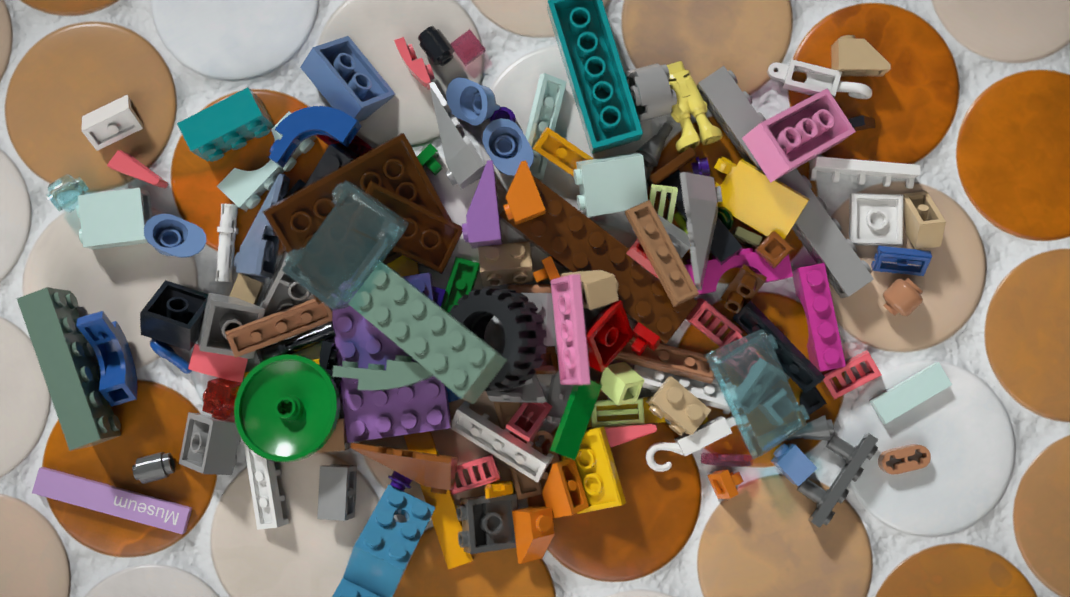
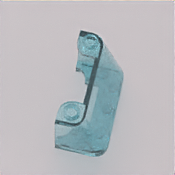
M345 181L344 184L340 183L334 189L332 196L334 197L333 204L335 207L306 247L299 250L293 249L284 260L286 264L282 268L283 272L332 310L343 309L349 306L350 300L380 261H384L409 224L398 214L348 181Z
M762 329L704 355L752 459L765 454L806 427L807 423L805 420L810 419L804 405H798L774 350L778 346L773 335H766Z

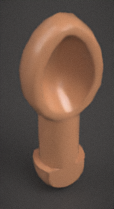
M518 284L508 286V289L515 290L517 293H552L551 284Z

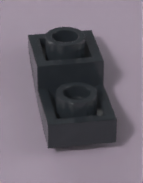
M322 341L320 365L331 375L338 392H340L342 377H333V369H331L332 364L335 365L337 363L339 349H336L334 342Z

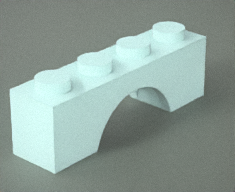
M288 112L271 129L275 141L278 139L280 140L282 138V136L275 130V128L284 118H286L288 115L292 113ZM311 136L305 139L297 147L284 168L271 159L265 166L253 171L234 168L217 187L239 208L245 211L253 209L261 201V195L266 190H271L278 175L283 174L284 171H290L296 165V159L302 153H307L314 146V140L317 137Z

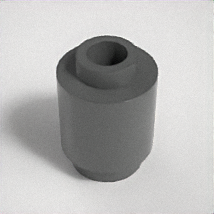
M160 452L137 458L132 470L135 479L145 484L169 477L170 474L175 473L176 467L170 452L166 454Z

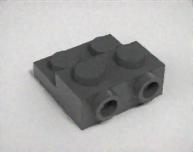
M513 493L486 499L485 495L460 498L461 505L456 507L457 518L459 521H462V531L458 533V543L461 548L464 547V552L475 554L516 548L512 510L518 509L517 494Z

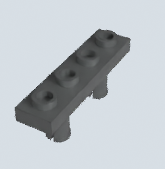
M870 433L865 434L855 447L836 435L831 437V441H828L826 447L845 459L846 464L829 489L824 490L809 479H806L797 488L799 492L817 503L816 509L808 521L819 528L822 524L826 526L829 524L835 514L832 509L837 502L841 504L849 493V490L846 489L851 480L854 482L858 480L864 470L861 465L866 458L870 460L878 449L875 445L878 441L876 437Z

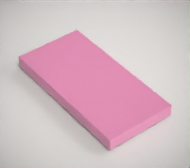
M571 274L551 280L559 379L561 385L590 384L581 279L580 274Z

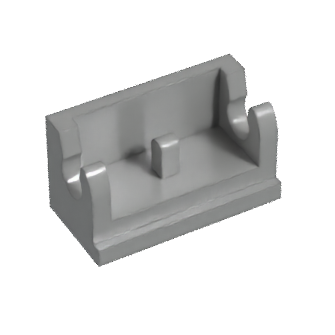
M559 371L555 375L552 374L547 403L553 407L545 419L548 422L560 423L573 385L560 384Z
M330 464L320 466L317 519L346 521L355 518L357 465Z

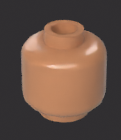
M909 278L906 280L897 279L883 293V298L886 301L883 306L894 316L898 313L902 316H909L923 302L921 296L923 291Z

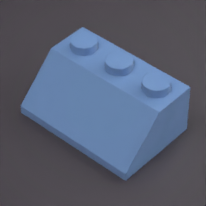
M349 36L313 47L300 67L333 108L345 112L358 122L367 119L395 96L394 91Z

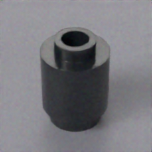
M430 26L418 36L419 46L434 65L440 64L444 66L453 59L454 48L439 29L436 30L434 26Z

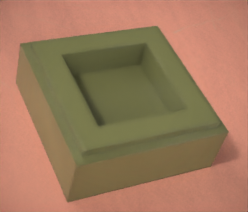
M737 227L732 233L739 243L750 248L759 246L762 240V236L741 227Z

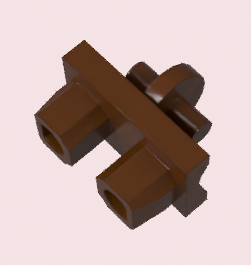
M744 264L721 295V299L726 301L724 307L738 314L756 295L767 277L755 273Z

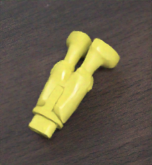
M682 61L667 65L670 74L668 80L670 89H673L677 96V104L672 106L671 116L677 123H680L682 129L681 138L676 142L677 152L682 153L689 147L694 149L700 142L702 145H709L723 138L721 130L713 126L706 116L708 104L703 100L698 87L690 75V71L685 70ZM691 115L697 121L700 131L699 135L691 122Z

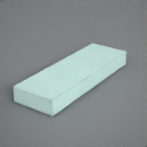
M935 362L870 400V403L882 423L887 424L950 387L952 383L940 363Z

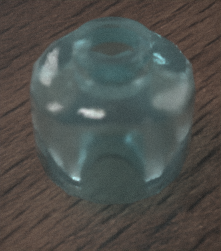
M65 174L48 185L49 193L46 196L59 212L64 210L70 213L79 204L78 196L86 195L85 192L89 188L80 177L74 179L71 175Z

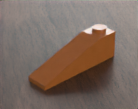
M357 442L350 444L351 449L423 486L431 487L430 492L446 494L447 490L454 489L459 457Z

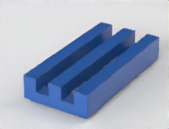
M878 246V254H875V261H872L871 267L872 271L924 276L932 259L931 251Z

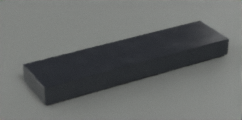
M678 170L658 185L678 188L675 209L687 223L680 179L681 172ZM667 192L666 198L670 201L671 193ZM717 217L710 252L722 265L742 251L743 247Z
M751 300L738 314L732 317L805 393L825 378Z

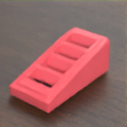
M118 150L107 164L108 167L157 187L166 189L169 185L167 184L168 182L136 158L122 150Z
M702 298L697 300L698 303L686 318L688 322L719 347L736 331L740 334L743 332ZM711 315H713L714 318H713V319L710 321V323L705 327L704 324H705V323L707 322V320L711 317ZM720 321H721V322H722V325H721V326L719 327V329L715 332V334H713L712 331L716 328V326H717V325L720 323ZM728 328H730L731 331L727 334L724 340L721 341L720 337Z
M866 350L846 361V367L832 369L824 374L825 378L823 381L835 400L882 374ZM863 361L866 363L868 369L870 370L866 374L862 369L861 365L859 364ZM854 366L861 376L857 379L850 369ZM844 371H846L847 375L852 381L849 384L845 382L843 376L841 375V373ZM834 376L837 377L842 385V388L839 390L831 379Z
M651 423L604 427L610 448L654 433L657 430L656 425Z
M488 454L457 465L456 472H458L462 486L457 487L455 482L454 489L450 491L454 495L501 480L494 455ZM487 462L491 476L486 477L482 463ZM476 465L481 476V479L476 480L472 468ZM464 469L468 470L471 483L467 484L463 473Z

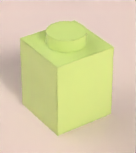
M626 362L608 365L602 373L599 384L602 385L601 390L618 406L637 401L645 380Z

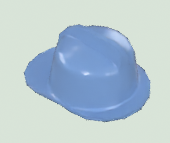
M461 77L453 79L448 85L446 102L452 114L471 125L478 126L482 124L484 120L489 119L494 114V111L500 109V105L496 104L495 95L489 87Z
M501 118L493 120L486 126L483 131L482 142L487 154L500 172L515 176L520 163L525 160L530 169L533 164L534 153L522 130L515 122Z
M171 214L155 215L144 226V237L156 251L165 256L191 257L202 251L207 242L206 234L202 228Z

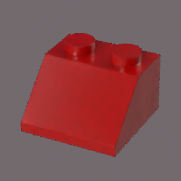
M621 300L606 306L586 327L588 365L603 372L634 336Z

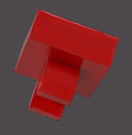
M638 322L632 330L633 337L636 340L631 347L632 351L641 356L647 347L655 351L660 345V337Z

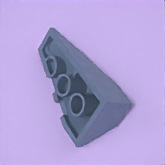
M279 174L240 246V252H237L235 255L234 266L237 268L236 273L269 279L273 278L280 240L262 211L282 201L283 197L288 193L290 178L285 174Z

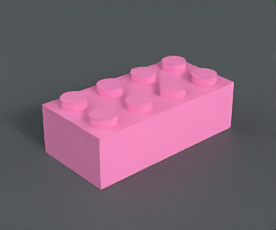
M827 88L761 122L742 139L771 183L836 146L856 131Z

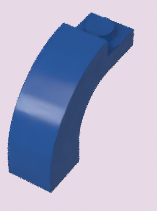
M312 106L300 109L284 118L275 128L282 138L273 143L270 148L271 154L268 158L284 168L297 147L305 139L315 135L331 137L345 147H348L362 126L356 119L336 108Z
M104 311L77 318L76 326L90 343L98 359L100 367V393L111 406L136 400L138 389L136 368L127 339L117 321L111 322Z

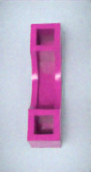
M753 248L742 249L738 255L733 256L722 265L712 255V260H709L707 263L702 290H698L699 295L715 292L720 277L728 269L741 268L744 264L755 273L766 276L765 283L791 278L793 273L789 254L775 268H772L758 253L753 252ZM689 259L686 260L687 265L684 266L694 283L692 261Z
M825 263L792 270L796 296L802 303L808 324L809 339L807 350L810 362L819 371L846 367Z

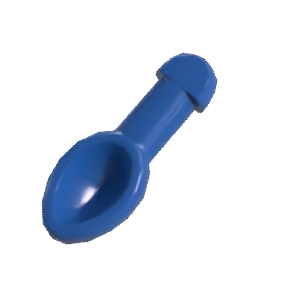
M155 339L150 340V347L157 355L167 359L185 374L193 371L188 369L190 362L176 354L174 349L168 344Z

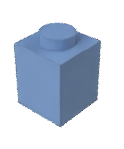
M791 443L788 445L782 444L773 453L775 457L771 460L786 478L798 487L817 469L796 445Z

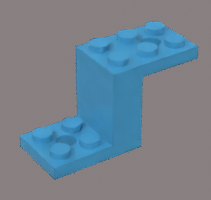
M388 484L353 547L343 578L332 597H393L436 507ZM394 515H403L407 522H397L394 519Z

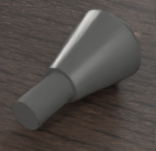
M664 123L657 135H654L636 151L643 155L644 166L656 167L658 165L665 140L673 129L670 124Z
M823 415L802 425L801 428L785 430L784 434L786 441L799 438L831 441L830 435H835L832 420H827L826 416Z

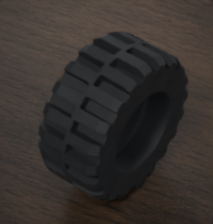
M476 289L470 291L468 295H463L457 301L459 305H454L449 312L451 316L483 341L486 327L494 316L503 327L505 347L502 356L507 361L484 391L519 387L535 375L536 371L534 368H540L543 362L541 355L545 354L547 346L544 345V338H547L546 330L542 328L544 320L542 315H537L536 311H538L536 305L533 302H528L527 296L517 293L515 290Z

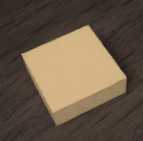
M239 273L229 296L256 305L265 283Z

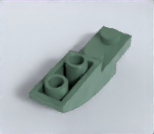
M396 355L395 360H387L386 370H384L385 365L369 363L368 368H358L359 362L343 361L342 366H333L332 375L333 377L359 379L358 390L401 388L434 377L420 363L411 362L412 357Z

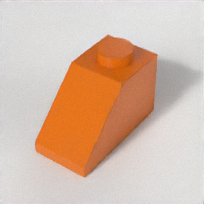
M526 160L520 163L506 194L507 204L503 205L508 220L514 219L516 225L541 216L546 211Z
M566 458L554 463L542 492L546 507L552 508L553 518L574 515L588 508L589 505L575 460Z
M529 506L512 510L518 563L522 564L543 558L555 534L552 508Z

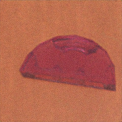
M703 453L701 454V463L717 466L745 467L753 465V456L751 454Z

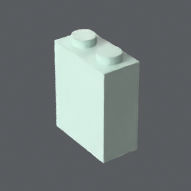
M634 152L576 162L577 169L573 170L575 184L579 185L580 195H577V205L579 211L582 210L583 214L587 217L626 211L648 201L642 154Z
M133 188L78 196L76 212L81 222L79 239L84 248L97 250L148 243L144 237V226L152 217L149 191L142 188Z

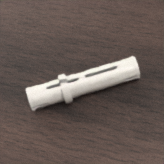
M221 204L220 227H217L219 245L215 281L232 282L236 234H238V228H236L238 206L234 204Z

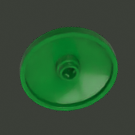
M290 354L269 358L253 368L241 383L234 405L235 423L243 442L257 455L278 462L299 461L320 450L332 436L340 414L339 393L331 375L313 360Z

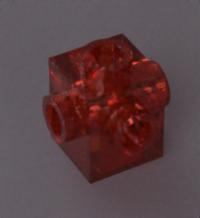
M222 378L209 380L207 389L203 394L204 404L202 411L212 414V417L218 420H227L228 417L233 416L235 399L241 383Z

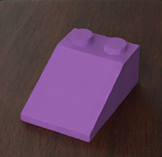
M487 160L466 215L467 223L462 224L463 238L465 242H469L471 248L502 244L493 160Z

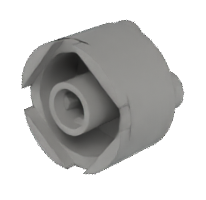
M656 63L625 72L640 122L670 114L672 106L677 104V96L675 91L670 89L668 81L670 74L667 65Z

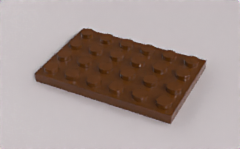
M404 133L397 135L262 211L318 304L370 275L380 261L387 265L402 256L347 229L370 181L452 221Z

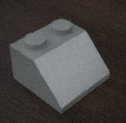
M209 293L198 338L200 351L234 356L225 332L263 318L265 308L236 297ZM255 351L240 357L254 359Z
M189 412L179 464L202 474L232 475L233 468L237 463L236 452L238 442L241 439L235 421Z

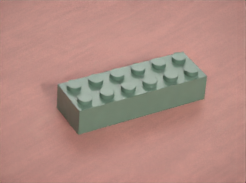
M381 261L348 303L460 398L472 404L477 401L507 361L506 358Z
M46 287L17 298L69 451L92 447L121 436L120 420L114 415L111 405L99 391L100 367L95 362V352L76 326L77 318H80L77 310L78 301L75 295L69 290Z

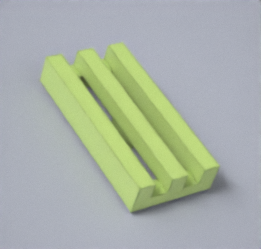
M651 184L649 200L653 207L656 191L661 192L657 213L661 217H663L667 192L671 193L666 220L672 223L678 188Z
M643 398L627 403L638 404L636 409L597 411L596 406L616 404L612 400H597L591 415L592 427L645 424ZM638 414L639 419L597 421V416Z

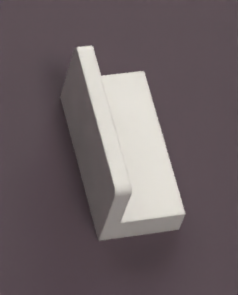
M128 95L82 116V132L97 151L143 129V123L131 108V99Z

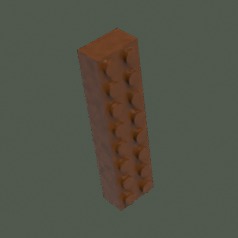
M532 175L545 207V214L516 225L514 219L508 220L505 210H503L499 215L500 220L548 257L551 256L557 264L568 272L602 270L615 275L619 286L617 291L618 299L622 301L627 317L636 324L638 322L658 335L660 343L667 344L698 301L692 298L673 307L660 280L626 254L629 248Z

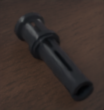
M330 321L327 324L287 340L284 339L256 350L258 359L261 363L275 356L292 355L322 341L331 339L336 336L333 324Z

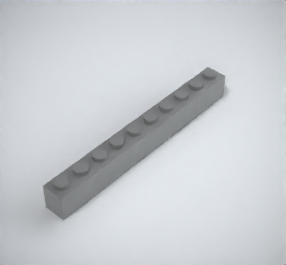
M725 66L700 81L697 84L698 90L703 100L708 104L707 108L741 157L746 162L762 170L742 137L766 119L753 108V102L749 94L741 91L737 85L738 80L731 70L727 71ZM797 169L778 178L777 180L810 199L792 229L816 264L825 263L828 281L840 298L849 297L874 280L871 275L872 270L864 260L861 261L857 256L855 245L851 240L843 236L839 222L829 216L826 211L827 206L820 197H816L812 192V185L808 178L804 175L801 176Z

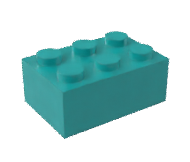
M249 87L177 123L190 151L202 159L210 160L211 162L221 159L224 153L231 149L237 150L246 146L247 141L254 137L261 138L268 135L270 129L275 126L263 101Z

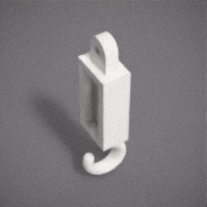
M791 59L789 65L777 62L772 63L767 70V74L771 79L784 82L783 89L811 96L827 88L833 98H835L836 92H849L850 97L858 99H869L873 94L872 89L865 84L840 81L841 71ZM793 72L806 73V81L804 83L793 81Z
M739 412L726 419L719 416L701 425L693 435L683 434L675 438L676 443H654L646 453L648 466L658 472L669 470L672 467L671 462L659 465L654 461L656 451H672L687 456L731 434L730 428L745 420L743 413Z

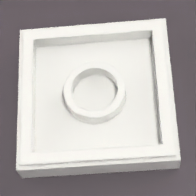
M849 194V240L854 245L903 246V194Z

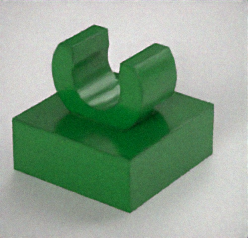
M430 143L417 158L423 169L428 168L435 176L443 169L435 160L439 156V152Z

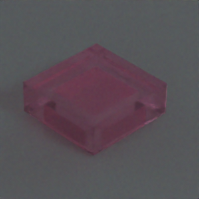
M470 29L451 43L455 54L465 67L485 52V48Z

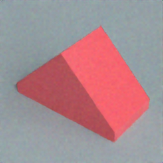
M523 402L506 428L526 441L531 442L553 406L547 402Z

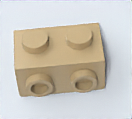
M529 241L478 247L480 273L484 287H496L512 283L523 284L534 280Z
M672 376L665 380L653 397H649L646 400V403L651 406L649 410L658 418L662 419L664 417L671 423L669 427L681 436L682 434L693 435L711 412L710 408Z

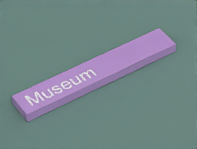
M46 467L39 468L32 493L179 534L186 532L192 507Z

